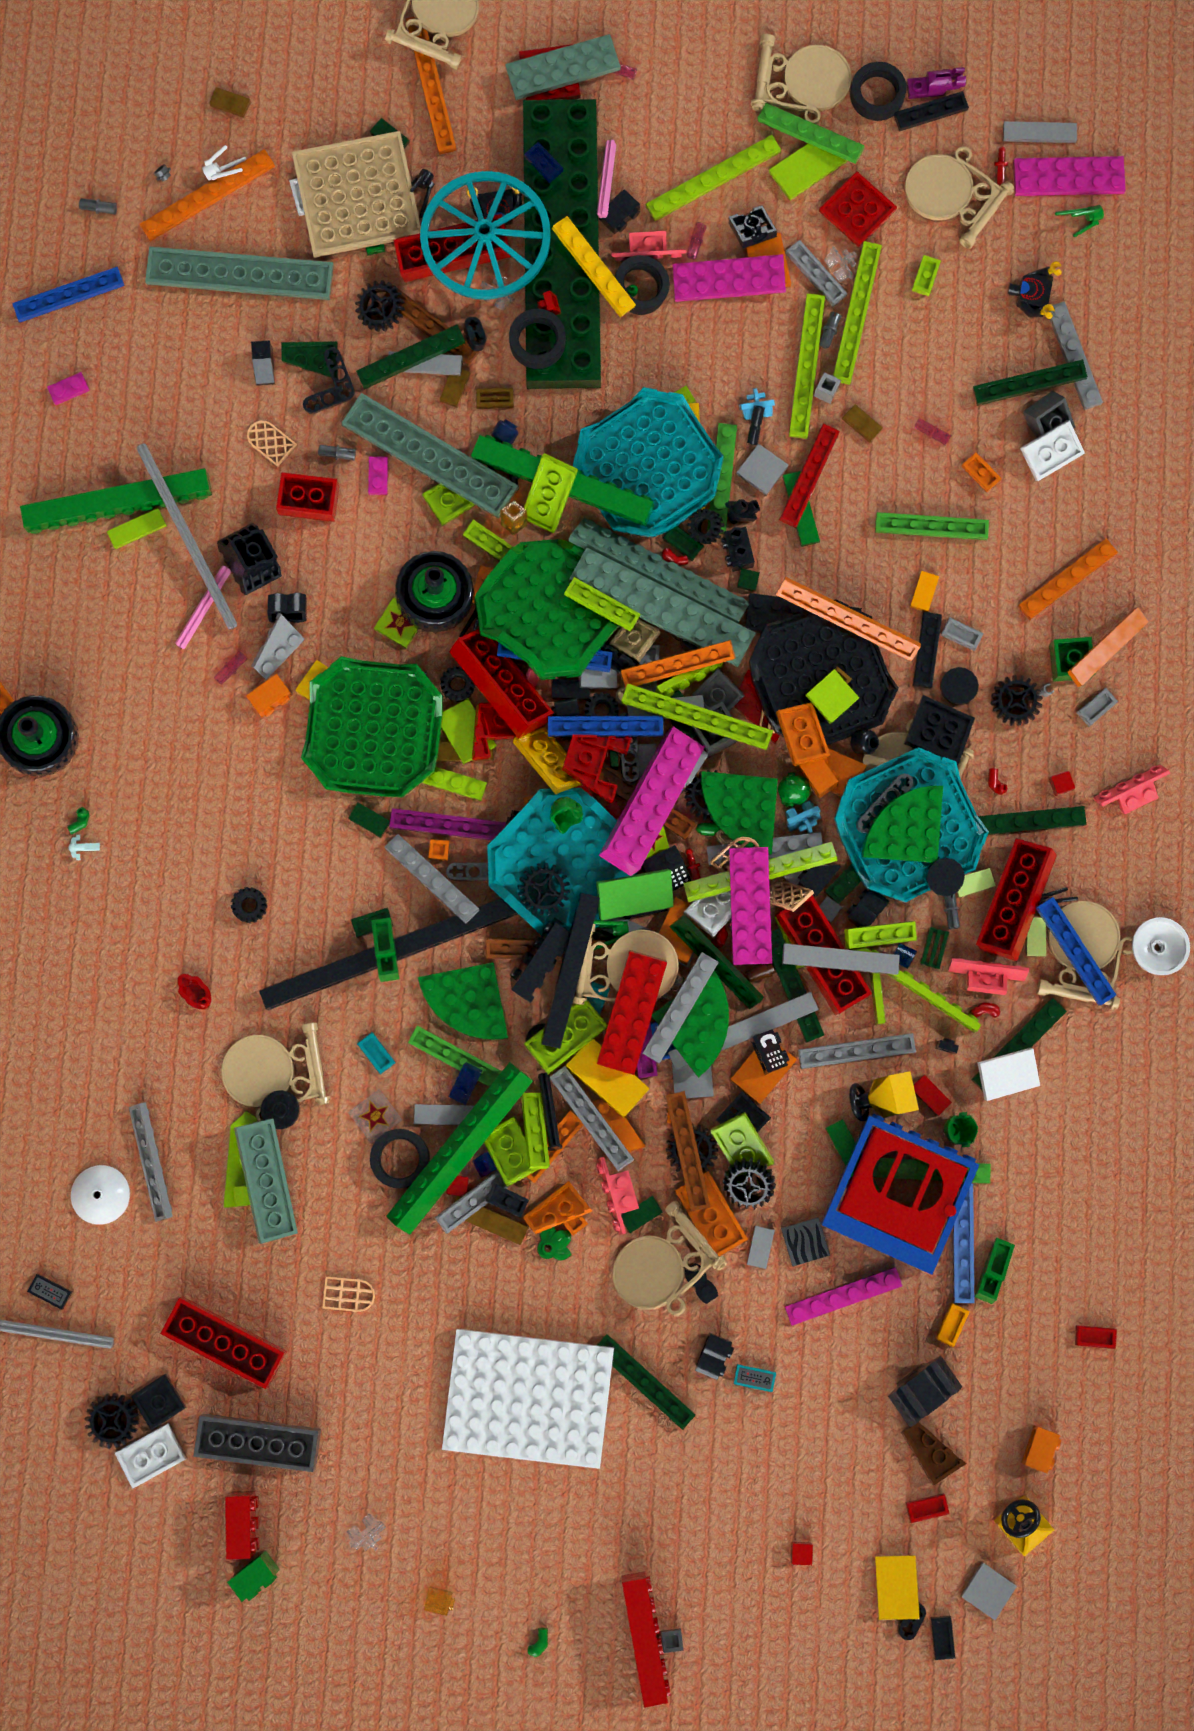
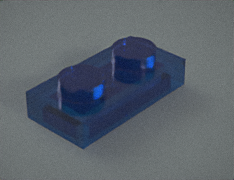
M539 142L524 154L525 158L549 183L563 172V167Z
M465 1062L448 1097L466 1105L483 1070Z

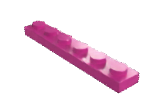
M894 1267L784 1307L792 1326L902 1287V1283L897 1269Z

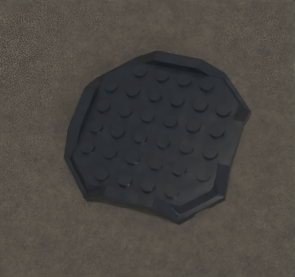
M837 599L834 600V601H836V602H838V603H840V604H842V605H844V606H846V607L849 606V605H847V604H845V603H843V602H841V601H839V600H837ZM848 607V608H850V609H852V610H854V611H856V612H858V613H860V614H862V615H864V616H867V617H869V618L872 619V616H870V615H868V614H866V613H864V612H862V611H860V610L857 611V610H855V609H853V608H851V607ZM810 611L766 624L749 660L752 683L765 718L774 732L782 737L784 736L776 712L810 703L811 701L805 694L836 667H839L852 678L848 685L859 699L831 724L814 706L827 745L851 737L857 730H870L882 725L889 712L888 709L891 702L894 700L899 689L887 671L877 644Z

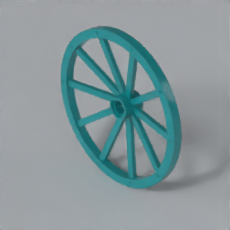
M480 171L465 174L450 181L435 194L423 215L420 241L429 269L445 287L468 298L490 300L513 294L525 287L536 277L548 256L551 230L548 214L542 201L528 185L504 173ZM482 181L499 182L501 184L487 218L484 219L473 183ZM467 185L478 222L443 200L453 191ZM507 185L517 189L530 200L492 222ZM438 206L473 227L469 229L429 231L432 217ZM534 206L538 211L543 226V232L497 229V227ZM484 229L489 230L487 234L480 233ZM473 235L438 264L435 263L429 249L428 238ZM496 235L543 239L539 255L534 264H530ZM478 241L464 286L454 282L441 271L442 268ZM492 241L528 269L521 278L509 285L504 286L492 247ZM484 244H486L499 288L480 290L470 288Z

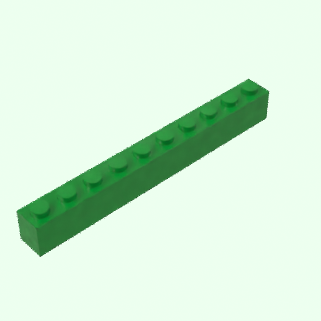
M479 435L471 457L481 464L533 483L542 457L541 455H537V457L530 455V452L523 448L517 450L513 448V445L504 441L502 443L496 442V439L489 435H485V437ZM578 470L569 494L570 498L646 527L654 508V503L650 497L634 495V492L630 489L624 488L621 490L616 488L617 485L612 482L606 481V483L599 481L598 477L582 475V472Z
M205 468L163 477L175 503L184 504L192 499L203 500L212 495L209 475ZM150 479L22 505L20 510L23 526L26 531L37 534L44 529L56 530L64 525L76 526L79 522H95L98 518L110 519L118 514L130 515L134 511H149L153 509L152 507L166 506L153 480Z
M509 1062L386 1217L396 1227L410 1235L533 1080Z

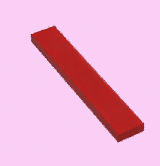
M824 423L822 424L780 516V521L794 528L798 526L839 435V430Z

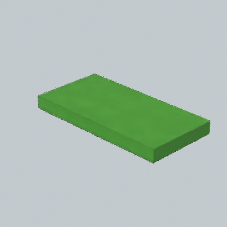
M670 869L596 882L597 897H600L598 912L601 921L674 907Z

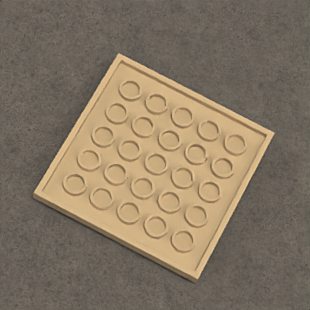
M400 131L292 152L314 257L394 242V239L420 233L421 226L414 193L410 192L412 184Z

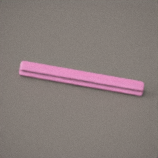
M607 140L605 144L597 215L601 219L606 218L608 215L616 152L614 140Z
M221 566L214 578L219 589L222 588L231 573V570L226 566ZM208 589L175 643L182 649L187 646L214 601Z

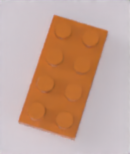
M708 1171L703 1176L710 1208L691 1212L685 1185L676 1189L675 1193L694 1226L708 1241V1244L717 1255L721 1256L747 1241L748 1238Z

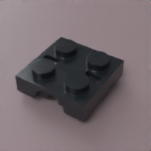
M763 205L753 208V211H750L746 216L735 214L728 217L729 225L742 248L777 237V230Z
M742 1091L716 1121L722 1124L745 1112L758 1133L771 1117ZM732 1106L737 1110L736 1114L729 1110Z

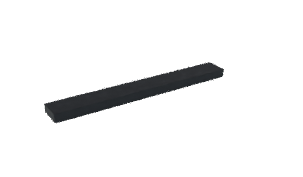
M580 892L540 1043L542 1045L561 1048L600 897Z

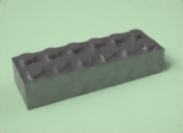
M203 1413L199 1416L193 1457L313 1472L316 1469L321 1429Z

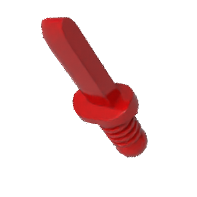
M1003 146L998 149V162H994V166H997L996 184L999 186L1004 183L1005 167L1008 166V162H1005L1006 149Z
M689 848L685 853L690 866L686 868L691 871L693 880L701 878L698 867L701 865L700 863L696 864L693 851Z

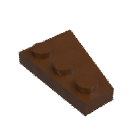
M920 1422L901 1432L932 1485H936L967 1464L957 1457L951 1449L940 1442Z

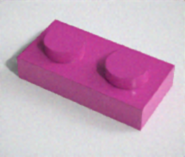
M82 372L47 386L55 405L90 391Z
M369 457V495H388V457Z

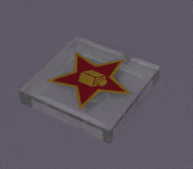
M380 1089L348 1112L371 1144L403 1120Z

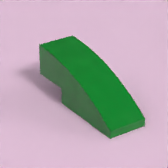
M391 917L371 920L380 982L399 980Z
M1000 1238L995 1239L974 1294L975 1298L990 1304L997 1300L1012 1257L1014 1244Z

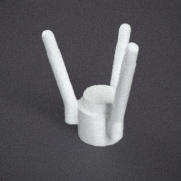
M224 145L210 159L204 161L205 166L202 169L208 180H215L242 172L243 169L239 168L221 173V171L237 165L247 158L243 157L219 167L217 162L213 163V161L227 149V146Z

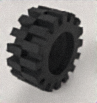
M704 508L692 513L694 518L690 517L691 523L687 524L691 529L687 530L688 533H691L689 536L694 541L712 544L711 542L715 543L717 541L716 538L720 539L719 533H723L724 530L721 527H724V523H721L723 519L719 517V513ZM708 519L711 526L709 531L703 534L701 532V525L704 520Z
M461 666L449 667L446 672H443L440 685L446 698L448 697L451 701L459 702V700L464 701L466 698L469 699L471 697L475 684ZM455 677L464 679V688L458 691L452 689L450 686L452 679Z
M595 693L585 703V716H597L594 709L598 704L608 706L609 713L607 716H618L619 714L617 701L608 693Z
M244 887L243 890L239 889V892L235 893L234 898L231 899L233 914L242 922L255 923L258 919L261 920L263 914H266L265 910L268 906L264 895L252 887ZM247 898H253L256 901V908L252 912H245L242 909V903Z

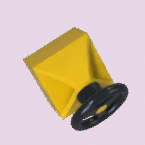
M910 1071L874 1079L871 1089L867 1093L858 1083H854L850 1087L849 1100L851 1109L859 1121H866L869 1115V1108L872 1107L881 1117L919 1110Z
M1025 1495L1010 1503L1003 1513L994 1520L1023 1556L1027 1555L1054 1531L1053 1527L1040 1513L1037 1505L1031 1502Z

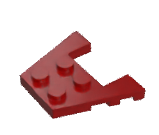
M748 669L739 688L745 696L734 707L754 725L759 726L762 707L752 683L750 670ZM763 716L762 727L768 728V721ZM773 733L770 741L776 744L780 735Z
M479 703L476 706L472 760L489 759L491 754L487 740L514 739L517 736L490 703Z
M573 734L562 771L609 803H613L618 785L600 780L601 769L608 749L627 755L632 737L616 738V736L597 737V735Z

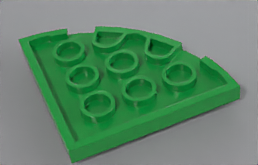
M702 771V795L704 796L707 810L718 828L732 841L739 837H750L759 844V847H768V855H772L778 779ZM745 840L738 841L737 843L742 845ZM749 842L744 847L753 848L755 845Z
M943 786L919 787L905 792L890 801L874 818L873 824L865 836L861 857L931 863L938 860Z
M494 962L418 977L420 988L427 1003L435 1014L451 1028L465 1035L480 1039H508Z
M713 971L672 1041L673 1046L698 1078L709 1069L718 1057L724 1045L729 1026L727 996L715 971ZM674 998L652 1014V1018L658 1026Z

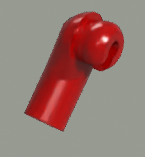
M670 548L662 550L663 560L674 562L678 566L688 564L687 555L676 556Z
M990 768L988 786L998 795L1006 793L1008 788L1006 784L998 780V769Z
M725 925L719 930L715 939H712V943L716 948L723 947L728 938Z
M983 1002L972 1009L970 1013L976 1018L984 1013L996 1018L1000 1015V1010L997 1004Z

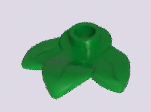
M555 1227L540 1232L541 1242L537 1246L539 1256L543 1259L554 1258L558 1261L567 1259L571 1256V1252L566 1246L570 1243L572 1234L567 1230L556 1232ZM544 1246H549L550 1252H546Z

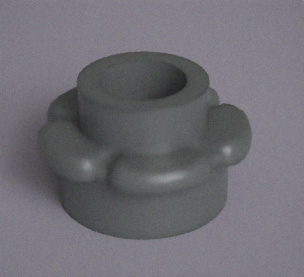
M165 164L161 165L154 172V175L157 177L156 180H162V182L167 180L171 175L169 173L171 168H167Z

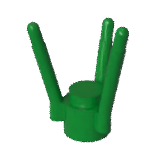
M1101 205L1055 212V215L1071 214L1072 217L1085 215L1086 220L1091 222L1073 234V237H1077L1091 227L1099 225V220L1104 218V211Z
M594 920L593 923L599 925L597 928H612L613 936H617V938L604 942L607 946L615 943L621 936L629 932L628 921ZM597 945L594 950L603 948V946Z

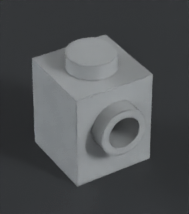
M824 372L816 387L814 397L831 404L841 380Z

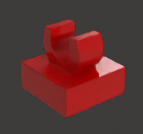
M551 291L543 293L545 300L537 302L538 308L550 311L555 315L560 314L557 296Z

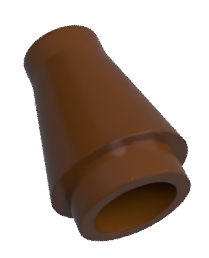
M757 964L746 972L750 982L773 977L772 975L776 973L773 964Z

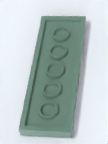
M610 34L505 64L515 100L621 70Z
M270 1118L235 1127L234 1131L258 1243L262 1244L298 1234L274 1119Z

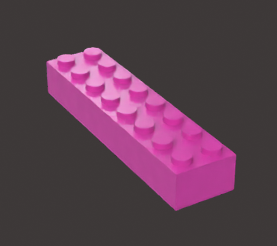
M674 726L664 734L599 854L600 857L630 876L640 870L702 754L704 746Z

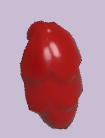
M189 974L179 975L178 993L185 999L186 1003L196 1009L208 1008L212 1000L208 986L198 976H191Z

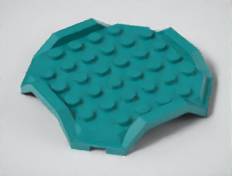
M643 387L630 402L600 422L580 430L573 467L580 470L582 475H593L598 477L599 481L603 483L609 481L616 484V488L621 490L627 488L632 490L634 495L650 497L654 503V508L646 527L601 509L599 510L614 531L653 538L670 531L691 517L693 512L702 509L716 496L724 456L694 415L683 394L666 393L657 389Z
M919 747L847 780L834 817L842 844L855 872L865 887L904 903L930 890L925 875L931 862L861 857L864 839L868 833H860L856 828V822L859 817L898 775L905 773L913 778V786L909 791L925 786H943L938 859L944 857L954 859L962 866L964 875L976 870L980 852L989 833L977 816L961 782L956 761L932 754V752ZM900 778L901 784L898 787H893L899 791L902 786H907V778ZM887 792L886 799L889 802L896 798L894 792ZM876 805L873 809L874 814L877 816L883 808L880 805ZM870 816L869 820L862 821V828L869 829L868 823L874 819Z
M571 788L555 794L551 789H539L521 811L487 845L488 886L540 935L543 934V928L546 923L552 921L554 917L571 928L580 892L597 896L596 882L630 876L599 856L618 820L582 788ZM561 797H568L582 806L583 819L580 823L571 826L566 833L562 834L550 820V810L555 800ZM537 863L541 864V869H544L545 863H548V869H551L553 864L556 865L554 872L562 869V873L559 876L567 875L563 883L570 882L569 886H564L565 889L570 890V893H564V896L569 898L568 901L561 900L565 905L564 907H561L559 904L556 905L559 910L558 912L550 908L551 915H548L547 909L544 910L543 915H540V909H537L535 914L532 913L533 906L528 910L526 909L528 901L523 904L521 903L525 895L518 896L519 892H524V889L518 888V885H524V882L519 880L520 877L527 878L523 873L524 871H527L529 874L532 873L529 868L530 866L538 870ZM540 873L531 880L538 883L542 882L547 873ZM553 876L550 884L551 888L560 892L559 882ZM547 883L544 886L535 885L541 890V895L544 892L553 893L547 888ZM528 886L529 897L535 902L538 892L535 888ZM546 896L541 905L552 903L556 900V897ZM598 908L594 920H600Z

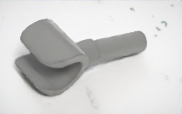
M1045 684L1040 689L1041 692L1037 694V696H1050L1054 692V690L1051 692H1047L1046 687L1050 686L1051 684ZM1031 696L1026 697L1028 701L1031 700Z

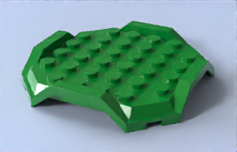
M562 539L518 543L507 552L490 572L475 595L480 636L496 640L528 663L540 680L555 679V677L567 676V678L581 676L596 653L614 631L620 627L564 595L570 585L569 579L585 549Z
M341 656L323 673L318 674L309 682L310 705L306 740L301 759L326 790L369 796L403 798L435 772L443 718V695L417 664L362 661Z

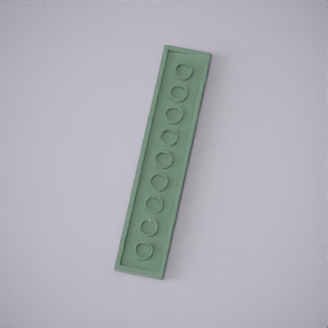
M149 246L145 282L148 285L330 300L334 264L333 262Z
M363 393L360 394L341 423L343 427L498 519L519 488L517 484Z
M583 518L569 537V542L585 550L589 548L736 623H739L749 606V602L743 597L737 596L707 579H703L674 562L663 560L659 554H655L643 546L615 534L610 529L604 528L592 520Z
M586 548L569 579L570 583L574 577L640 613V618L699 648L731 640L736 658L727 662L736 667H739L756 634L742 625L589 548Z

